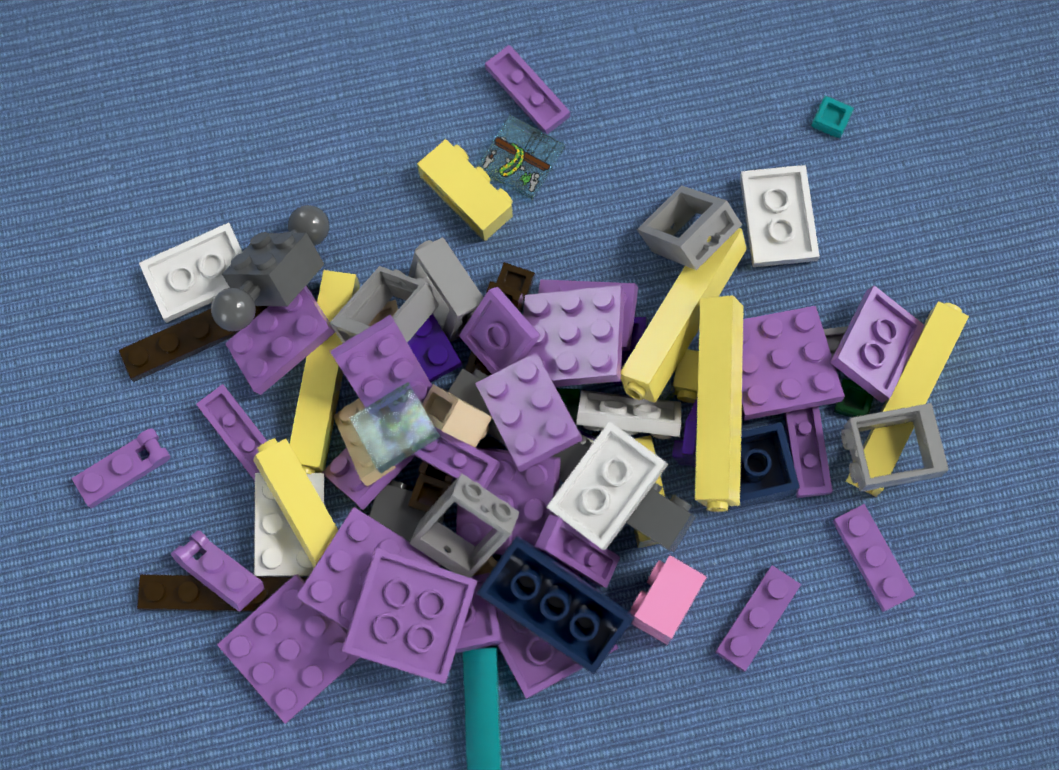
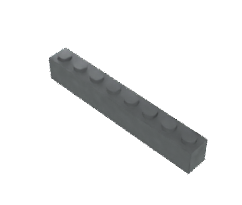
M462 369L448 392L491 416L475 384L488 376L477 369L473 374ZM491 418L487 433L505 444L493 418ZM587 439L584 445L578 442L553 455L554 457H561L559 480L565 483L593 443ZM654 483L626 523L667 550L675 552L696 516L688 512L692 505L676 495H673L671 500L667 499L659 493L662 486Z

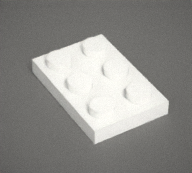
M806 165L741 171L740 180L752 266L762 267L818 261L820 256Z
M229 223L139 263L166 323L212 303L219 292L230 288L222 274L231 265V260L243 251Z
M582 390L577 425H583L588 430L601 431L610 421L628 435L643 432L651 433L653 437L659 439H670L672 436L680 437L681 402L657 399L656 403L645 399L636 400L627 395Z
M609 421L548 504L547 508L602 550H606L668 464Z
M255 473L254 575L256 577L294 576L296 574L299 576H309L314 569L312 563L261 473ZM324 473L307 474L324 504Z

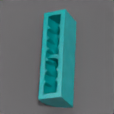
M496 648L464 651L463 676L467 770H502L498 651Z

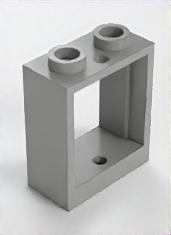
M681 185L637 231L653 253L697 270L742 226V223L727 200ZM696 213L701 214L679 238L673 236ZM711 236V241L707 242L708 237Z
M443 237L434 242L431 240L425 241L415 249L408 276L414 279L422 278L431 285L433 289L432 294L439 304L433 314L449 342L460 338L459 334L484 297Z
M379 266L332 319L330 325L341 342L344 343L371 327L368 326L369 323L388 301L395 296L406 300L392 318L408 342L439 304L432 294L433 289L431 285L424 279H414L397 269L392 271Z
M932 403L853 417L844 425L845 429L841 430L843 446L845 450L850 449L853 463L849 464L850 476L853 483H858L860 492L938 478L949 470ZM913 422L924 468L870 478L859 432Z
M461 473L418 522L409 544L451 572L471 578L512 534L519 511ZM454 501L493 527L476 547L437 522Z

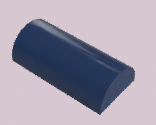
M518 535L515 536L477 592L479 596L592 674L596 673L634 619L633 614Z

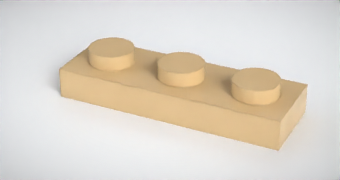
M360 398L333 415L359 478L367 487L396 468L387 447L383 448L386 445L383 442L384 440L381 439L382 436L376 423ZM371 443L375 444L372 445V447H375L373 449L383 448L382 450L375 453L374 457L372 456L373 453L371 451Z

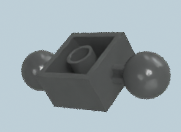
M313 205L298 207L291 213L288 219V232L258 233L252 237L247 248L231 260V265L222 274L230 288L219 292L211 305L212 317L221 328L228 331H239L246 328L254 319L255 306H289L324 265L315 246L322 243L329 233V219L325 212Z

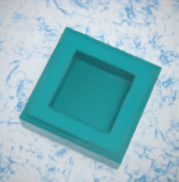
M825 95L811 127L840 139L854 107Z

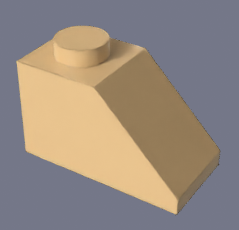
M434 384L420 407L422 409V418L443 432L475 448L478 442L487 434L489 422L492 418L480 409Z

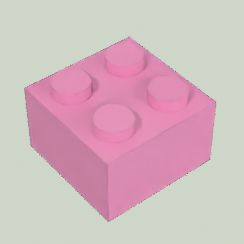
M669 555L665 563L659 560L647 581L652 586L648 594L641 590L631 607L630 613L634 615L631 624L668 645L707 576Z

